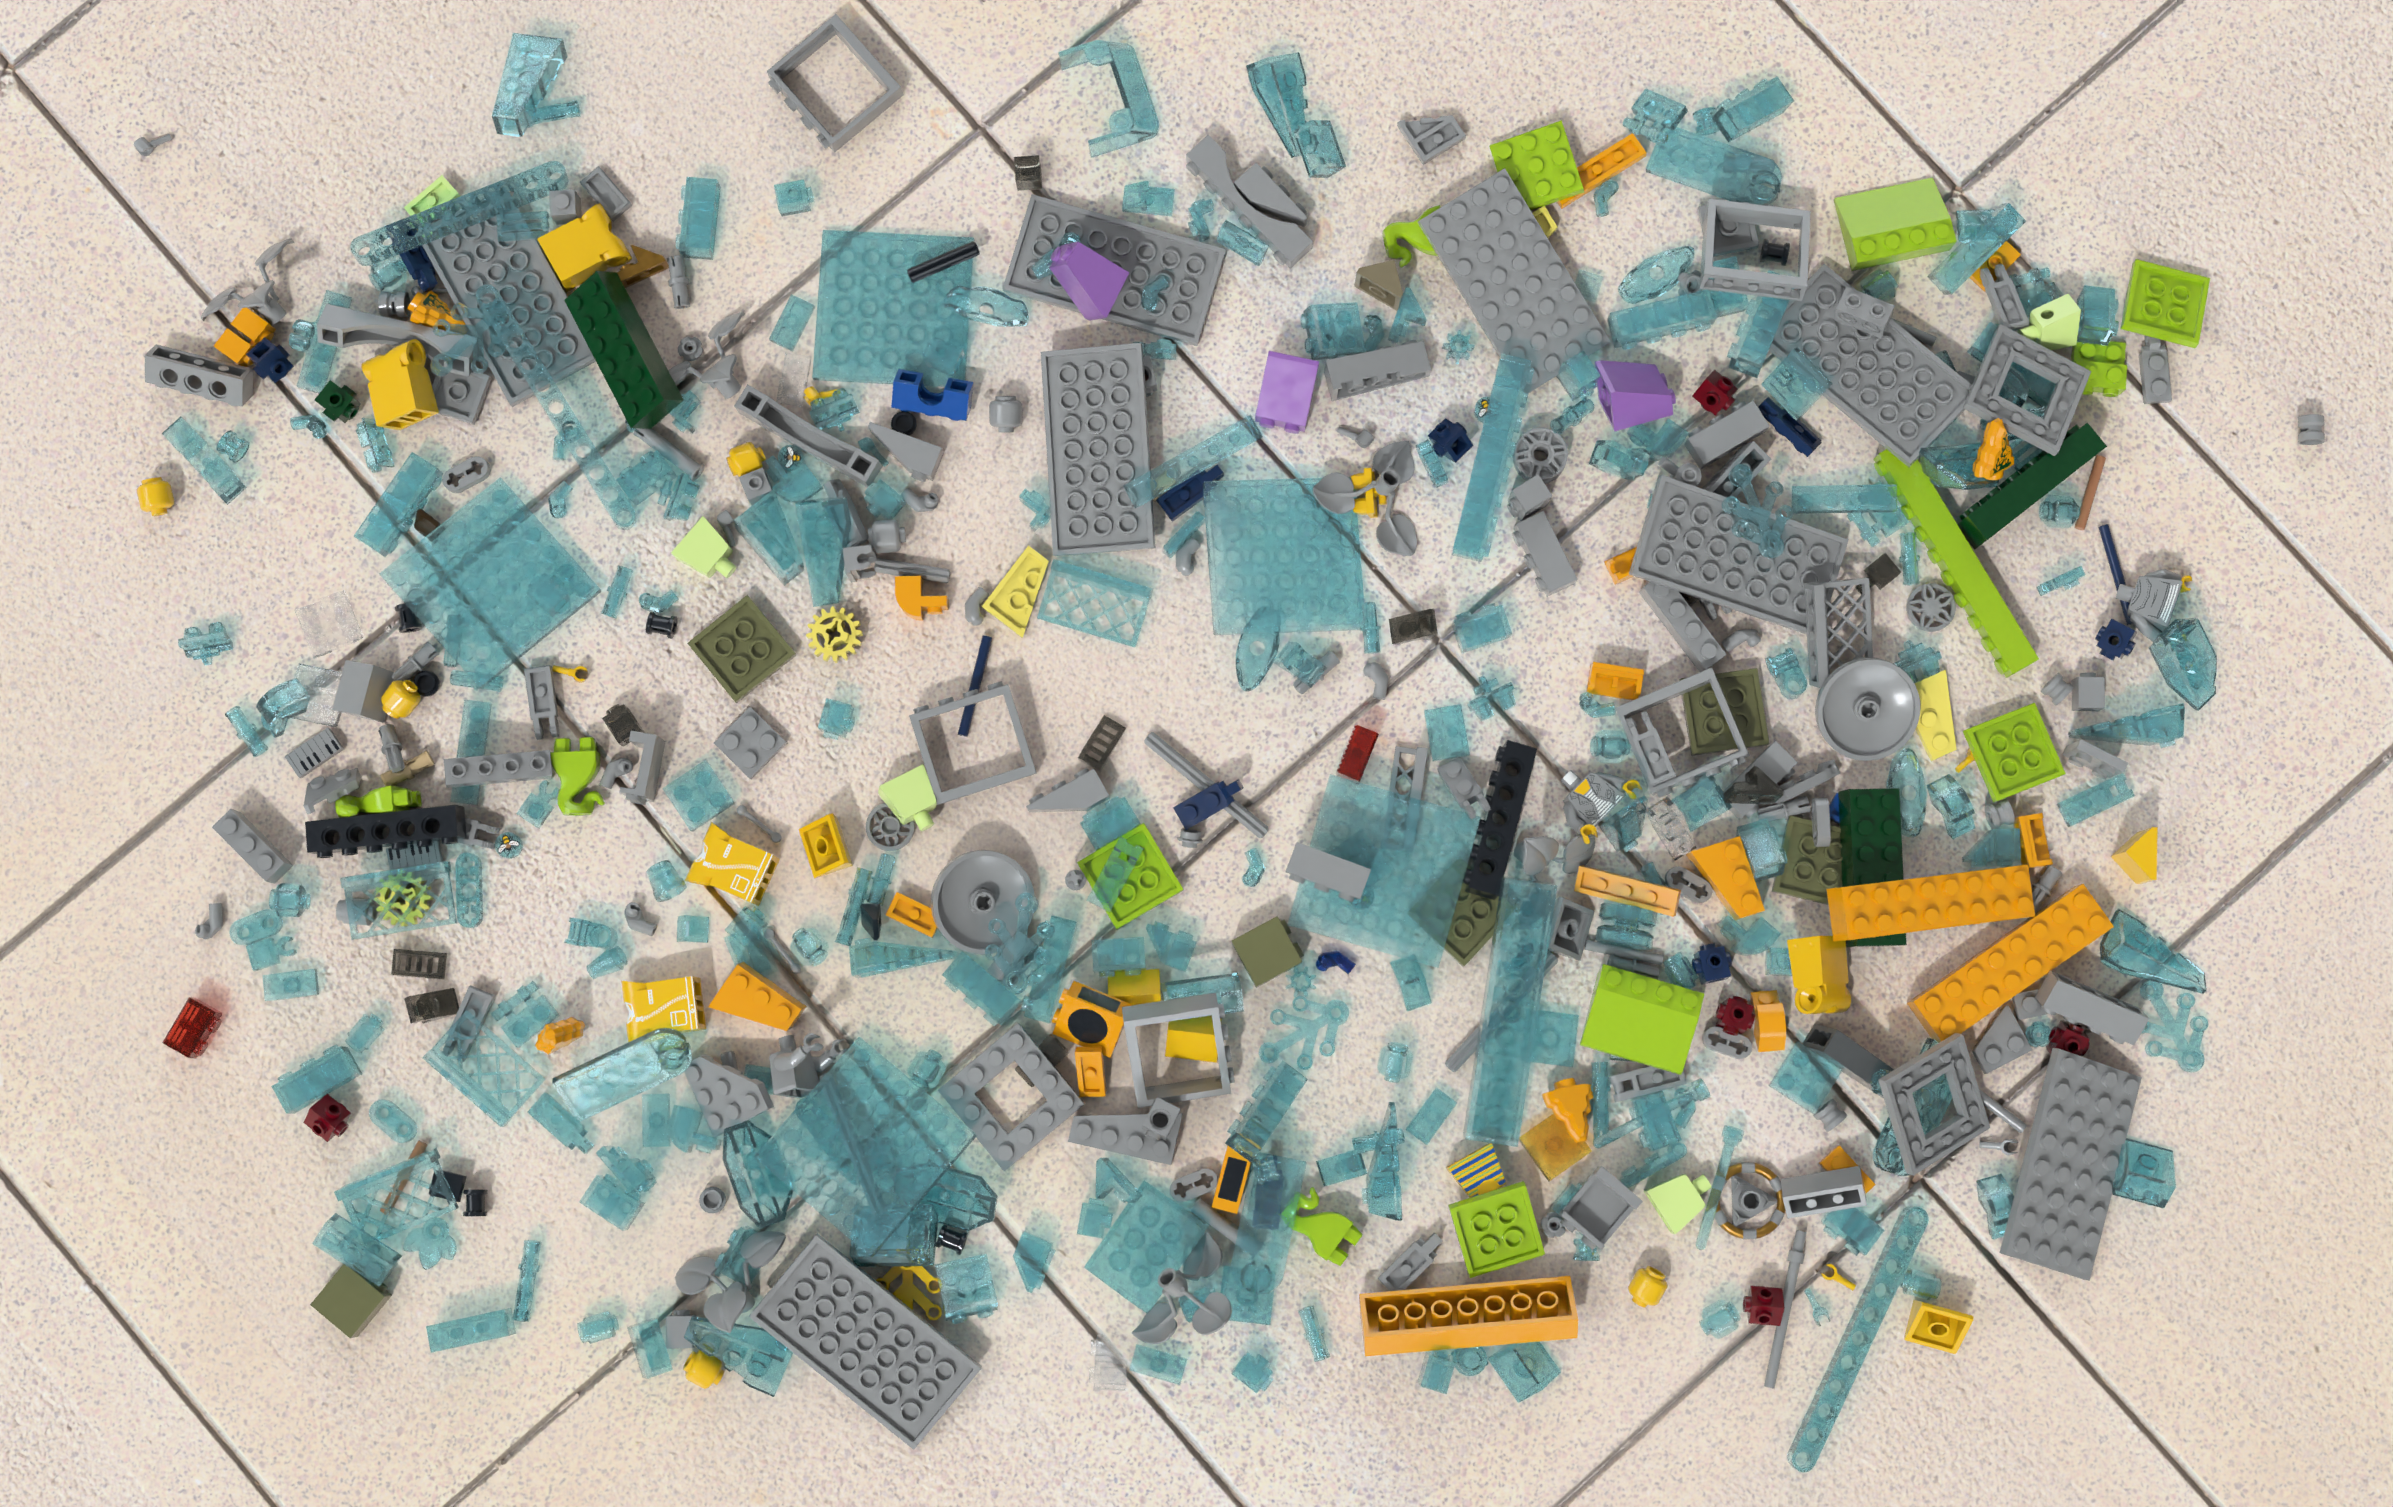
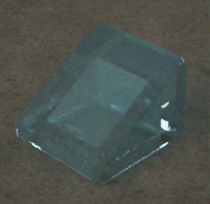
M678 916L677 942L708 943L709 917Z

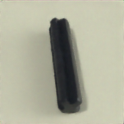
M972 241L909 268L907 274L910 281L913 283L978 256L980 254L978 246Z

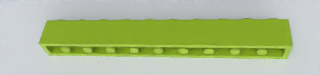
M1887 449L1879 453L1873 459L1877 473L1881 477L1884 476L1889 484L1887 485L1889 493L1900 502L1903 516L1907 520H1911L1915 527L1914 533L1920 542H1924L1928 548L1927 554L1933 564L1937 563L1941 570L1940 575L1943 582L1947 586H1951L1955 593L1954 599L1957 605L1965 609L1968 614V623L1972 629L1979 632L1982 637L1981 644L1987 652H1991L1998 672L2008 678L2039 660L1918 459L1908 467Z

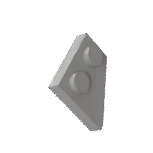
M1453 115L1440 116L1437 119L1430 117L1421 118L1420 121L1405 122V120L1397 122V127L1423 165L1466 139L1465 133Z
M358 768L351 770L343 769L335 775L325 778L321 776L311 780L307 784L303 805L306 813L311 814L315 812L314 805L325 799L332 803L343 795L357 790L360 787L361 780Z
M2009 1005L2001 1008L1999 1015L1989 1025L1982 1039L1977 1042L1972 1050L1983 1073L1988 1074L2032 1051V1048Z

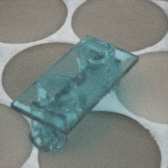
M362 418V422L357 424L356 433L362 448L370 446V449L363 452L368 469H371L372 473H376L382 470L381 466L395 467L392 460V452L384 436V428L378 427L375 419Z

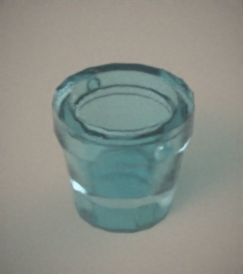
M669 860L661 861L646 871L657 902L672 899L687 888L684 879L679 876Z
M1482 1346L1457 1348L1451 1352L1454 1367L1465 1376L1477 1375L1489 1364L1486 1352Z

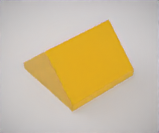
M833 813L799 829L814 878L853 866L838 818Z
M2151 827L2137 832L2111 856L2136 884L2157 880L2158 827Z
M1159 969L1107 972L1108 995L1132 1005L1161 1001Z
M1212 1015L1169 1021L1165 1057L1217 1063L1218 1055Z
M1913 1300L1904 1340L1956 1354L1974 1320V1316Z

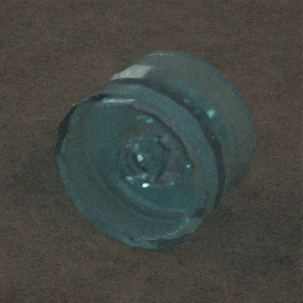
M1600 904L1598 917L1602 921L1614 925L1598 926L1596 928L1595 941L1632 949L1651 950L1654 936L1649 932L1638 930V928L1650 929L1655 927L1658 913L1626 904Z

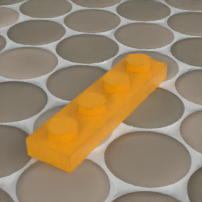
M1631 133L1577 167L1584 193L1558 201L1557 203L1561 209L1646 157L1647 152L1634 134Z
M1584 865L1579 866L1574 891L1672 917L1676 916L1681 890Z

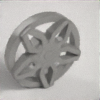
M1924 584L1910 594L1906 604V611L1909 620L1914 626L1923 631L1935 632L1950 624L1955 615L1956 605L1951 592L1943 586ZM1926 589L1929 590L1931 597L1926 596ZM1933 589L1939 590L1943 594L1938 595L1935 598V592ZM1922 590L1921 597L1923 600H1913L1914 596ZM1947 597L1948 600L1945 603L1941 604L1939 600L1941 598ZM1918 603H1919V604H1920V609L1917 608V607L1912 606V604H1918ZM1949 603H1950V614H1948V612H1947L1946 610L1942 609V608L1946 607ZM1912 611L1922 614L1920 616V623L1915 619ZM1943 613L1947 620L1940 618L1939 614ZM1925 617L1929 618V621L1926 625H1924ZM1934 618L1942 623V625L1937 627H1929Z
M886 803L875 807L868 815L866 833L869 840L877 848L885 851H896L906 846L912 839L915 829L914 820L910 822V825H903L894 817L892 811L890 816H888L886 812L881 810L888 807ZM876 813L884 815L885 818L879 820ZM874 817L880 825L870 830L871 821ZM901 827L910 829L909 832H901L900 830ZM877 830H880L882 833L878 836H872ZM899 834L900 836H907V838L898 845L899 838L897 835ZM884 836H886L885 842L887 846H883L875 840L882 839ZM890 837L895 838L894 846H891Z

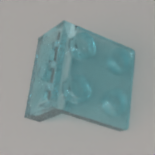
M749 1226L740 1227L738 1230L734 1229L727 1241L730 1247L727 1252L719 1255L714 1264V1267L717 1268L714 1275L718 1277L727 1276L736 1282L745 1284L743 1262L746 1259L741 1256L740 1250L743 1243L751 1235L757 1233V1230ZM749 1264V1277L752 1284L760 1268H752Z

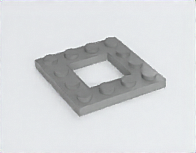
M2000 324L1994 332L1963 409L1988 422L1997 418L2002 419L2007 432L2055 456L2061 448L2091 371ZM2012 361L2056 384L2042 418L1998 396Z
M1017 1023L938 1090L1003 1171H1006L1085 1104L1020 1023ZM1015 1061L1047 1099V1102L1008 1133L976 1093Z
M1953 1034L1878 1079L1906 1174L1914 1176L1990 1129L1963 1034ZM1945 1073L1957 1115L1924 1135L1912 1093Z

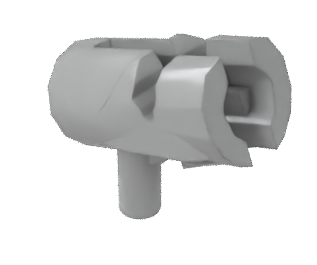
M1666 457L1661 458L1658 463L1660 467L1671 474L1670 478L1696 487L1701 481V471L1694 464L1687 463L1678 467Z

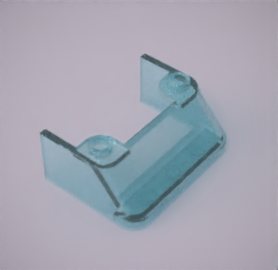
M1095 40L1058 52L1061 70L1087 62L1094 66H1103L1110 63L1125 106L1124 109L1117 110L1110 116L1109 126L1112 133L1088 140L1091 158L1152 139L1158 134L1159 120L1136 52L1131 45Z

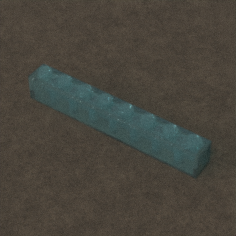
M1502 353L1499 358L1451 553L1453 556L1478 562L1483 560V556H1489L1492 542H1488L1487 539L1489 531L1494 532L1498 518L1493 517L1495 507H1501L1504 493L1499 491L1501 483L1507 482L1510 468L1505 466L1507 458H1513L1516 443L1512 442L1514 432L1519 433L1522 418L1518 417L1520 407L1525 408L1528 393H1525L1524 389L1526 383L1531 384L1534 368H1530L1531 360Z

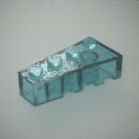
M513 33L492 113L497 134L518 137L524 135L537 112V105L540 100L543 101L547 94L546 90L550 82L555 80L558 68L567 59L563 39Z

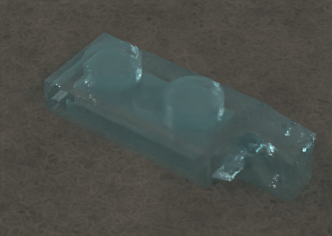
M547 1092L529 1109L528 1113L571 1150L576 1146L584 1154H588L595 1146L585 1137L588 1133L585 1126Z

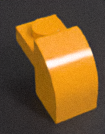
M895 576L896 600L902 611L910 618L923 621V611H927V614L938 615L943 614V610H949L947 596H923V579L921 576Z
M1777 990L1751 992L1750 1001L1751 1005L1754 1006L1753 1013L1755 1014L1753 1033L1758 1052L1785 1050V1013L1783 1003L1779 1001Z

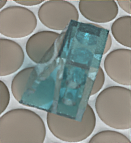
M773 489L734 520L735 529L785 586L804 571V565L776 492Z

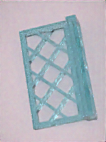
M1053 559L1037 619L1136 648L1153 588ZM1055 576L1065 578L1070 589L1057 595L1053 588ZM1070 580L1078 582L1079 584L1073 586ZM1084 584L1089 585L1095 596L1081 602L1075 589ZM1095 588H1099V589H1102V590H1104V591H1102V592H1100V593H1097V591L1095 590ZM1052 591L1054 597L1049 600V596ZM1072 591L1079 604L1066 611L1059 598ZM1107 592H1112L1116 595L1119 603L1106 610L1100 596ZM1119 595L1129 598L1122 601ZM1097 598L1103 612L1090 618L1084 605ZM1132 599L1142 601L1140 613L1131 617L1124 604ZM1057 600L1063 613L1054 618L1044 615L1047 604ZM1121 606L1128 619L1115 626L1108 612ZM1081 607L1087 621L1080 625L1073 624L1068 613ZM1105 614L1112 628L1105 632L1097 631L1092 621ZM1065 616L1068 622L1060 620L1059 618ZM1139 617L1135 626L1133 619ZM1129 621L1134 629L1132 641L1121 638L1117 630L1118 627ZM1090 623L1092 629L1083 626ZM1114 630V632L1116 633L1117 637H1116V636H1113V635H1110V634H1107V633H1109V632H1111V631Z
M443 861L340 878L341 888H344L351 939L355 940L456 924L457 919L450 879V862ZM443 878L445 889L438 897L428 887L434 879ZM427 881L424 886L419 882ZM409 883H414L421 888V891L413 901L402 893ZM401 885V887L399 888V890H397V889H396L395 887H393V886ZM384 887H388L396 893L387 905L376 897ZM376 889L373 894L367 890ZM362 891L370 897L362 909L353 903L352 892ZM425 892L436 899L429 911H426L417 904ZM399 896L410 903V906L403 915H400L391 908ZM373 900L384 907V910L377 919H374L365 912ZM439 903L448 908L449 919L438 920L432 915ZM413 907L425 914L421 922L415 925L406 919ZM388 911L399 918L396 925L390 929L380 923ZM363 915L373 922V925L368 932L358 933L357 921ZM428 918H430V919H432V920L434 921V922L425 923ZM402 922H404V923H406V924L408 925V926L399 927V926L402 924ZM377 926L382 929V930L374 931V929H375Z
M468 1010L465 1011L437 1044L422 1057L500 1127L508 1124L516 1112L546 1080ZM467 1018L475 1024L476 1036L461 1037V1025ZM480 1029H481L486 1035L480 1036ZM457 1031V1037L450 1038ZM491 1038L495 1042L496 1053L481 1054L480 1039ZM476 1039L477 1055L462 1056L461 1040ZM457 1040L458 1056H447L440 1048L447 1041ZM499 1046L507 1053H500ZM510 1055L514 1058L515 1071L500 1072V1056ZM496 1056V1072L482 1073L481 1057ZM477 1057L478 1073L467 1074L463 1070L462 1058ZM451 1059H458V1065ZM519 1064L526 1070H519ZM519 1073H531L537 1081L531 1088L520 1089ZM501 1074H515L516 1089L501 1090ZM497 1075V1090L487 1091L482 1087V1076ZM471 1076H478V1082H476ZM527 1091L526 1094L521 1098L520 1092ZM516 1092L517 1104L509 1111L502 1104V1093ZM498 1093V1100L491 1094Z
M437 1148L344 1185L334 1192L337 1200H342L362 1247L459 1208L438 1161L440 1155ZM433 1168L437 1177L435 1185L422 1181L426 1170ZM406 1179L415 1183L411 1195L398 1190L402 1180ZM419 1185L432 1190L428 1202L415 1197ZM383 1189L392 1193L388 1204L375 1200L378 1190ZM436 1193L445 1196L449 1206L440 1208L433 1205ZM396 1195L409 1200L404 1212L392 1207ZM359 1198L368 1202L364 1214L355 1210L352 1203L353 1200ZM413 1202L426 1207L422 1217L417 1218L409 1214ZM372 1205L385 1209L381 1221L368 1216ZM389 1212L402 1217L398 1227L385 1223ZM366 1221L379 1226L376 1236L367 1238L364 1231Z

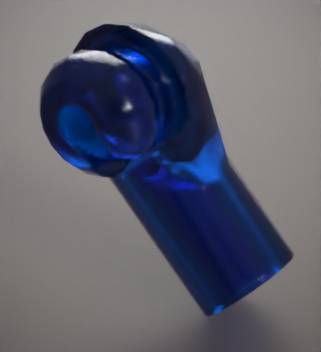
M1339 951L1322 953L1316 961V967L1320 971H1327L1329 967L1338 966L1347 974L1356 965Z

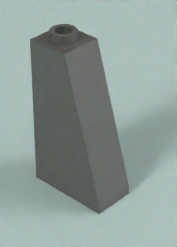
M1815 1023L1802 1046L1884 1098L1878 1079L1894 1069L1839 1030Z

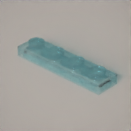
M1897 484L1792 486L1791 511L1792 514L1897 512Z
M464 700L456 758L485 756L491 703ZM481 785L452 787L450 802L478 806Z

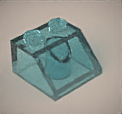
M2126 1138L2125 1143L2121 1146L2118 1159L2119 1165L2116 1169L2112 1185V1194L2164 1209L2176 1188L2173 1150Z

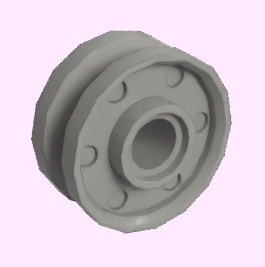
M1544 427L1532 428L1525 432L1516 443L1513 454L1514 467L1519 476L1526 481L1539 474L1545 484L1557 479L1564 470L1568 457L1567 445L1562 436L1552 429ZM1536 451H1543L1547 455V459L1538 461L1535 459L1534 453Z

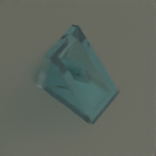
M1415 954L1390 962L1406 1011L1408 1012L1431 1004L1425 976Z

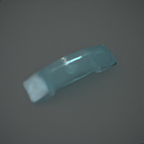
M181 416L162 433L227 505L247 488L227 463Z

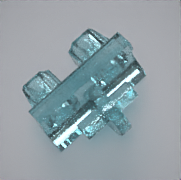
M844 388L834 391L832 395L835 401L825 404L823 398L810 402L812 411H809L818 429L821 430L826 427L830 429L838 426L840 432L845 430L842 423L851 420V416L860 413L852 394H848Z
M684 473L678 475L672 491L670 489L673 482L667 479L663 488L655 486L654 492L660 495L657 504L665 506L667 498H670L663 515L664 519L669 521L672 519L688 520L692 508L681 504V497L685 495L695 499L700 485L688 479L689 475Z
M216 622L209 625V633L202 634L197 627L185 628L184 638L178 639V646L184 650L187 658L193 657V660L202 659L206 666L211 665L212 657L219 656L221 651L232 650L233 642L228 637L223 624Z
M1911 640L1904 642L1905 650L1898 653L1901 660L1893 663L1906 672L1912 681L1916 683L1918 680L1914 670L1922 668L1925 676L1935 675L1940 672L1938 660L1942 656L1940 651H1934L1932 647L1925 649L1923 643L1914 645Z
M1483 675L1479 677L1480 685L1473 688V692L1475 695L1482 692L1485 694L1469 701V704H1467L1470 712L1474 711L1481 722L1494 716L1489 703L1495 700L1498 701L1502 711H1506L1516 705L1512 693L1514 691L1512 682L1492 691L1491 688L1499 685L1498 680L1494 678L1487 681Z

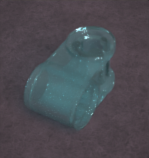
M1788 647L1784 653L1773 658L1770 656L1765 658L1767 668L1775 679L1781 694L1791 700L1800 697L1807 688V679L1799 666L1794 651ZM1788 681H1796L1800 687L1799 691L1790 690Z
M569 917L571 925L568 938L565 939L564 943L599 949H611L616 945L618 935L613 928L603 924L592 923V921ZM606 930L608 932V940L601 944L598 936L602 931Z

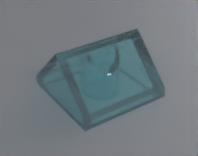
M1540 1341L1507 1344L1487 1358L1518 1403L1543 1390L1561 1373Z

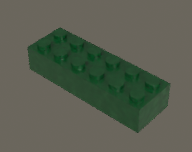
M596 271L564 301L630 428L651 429L683 402L684 399L616 272Z
M2088 422L2081 428L2076 424L2067 431L2061 448L2055 456L2042 451L2038 456H2035L1999 485L2000 489L1997 486L1979 500V503L1976 502L1959 516L1962 521L1957 525L1974 550L2100 453L2107 445Z
M1899 788L1847 789L1839 791L1842 887L1904 880ZM1906 933L1846 940V947L1907 945Z

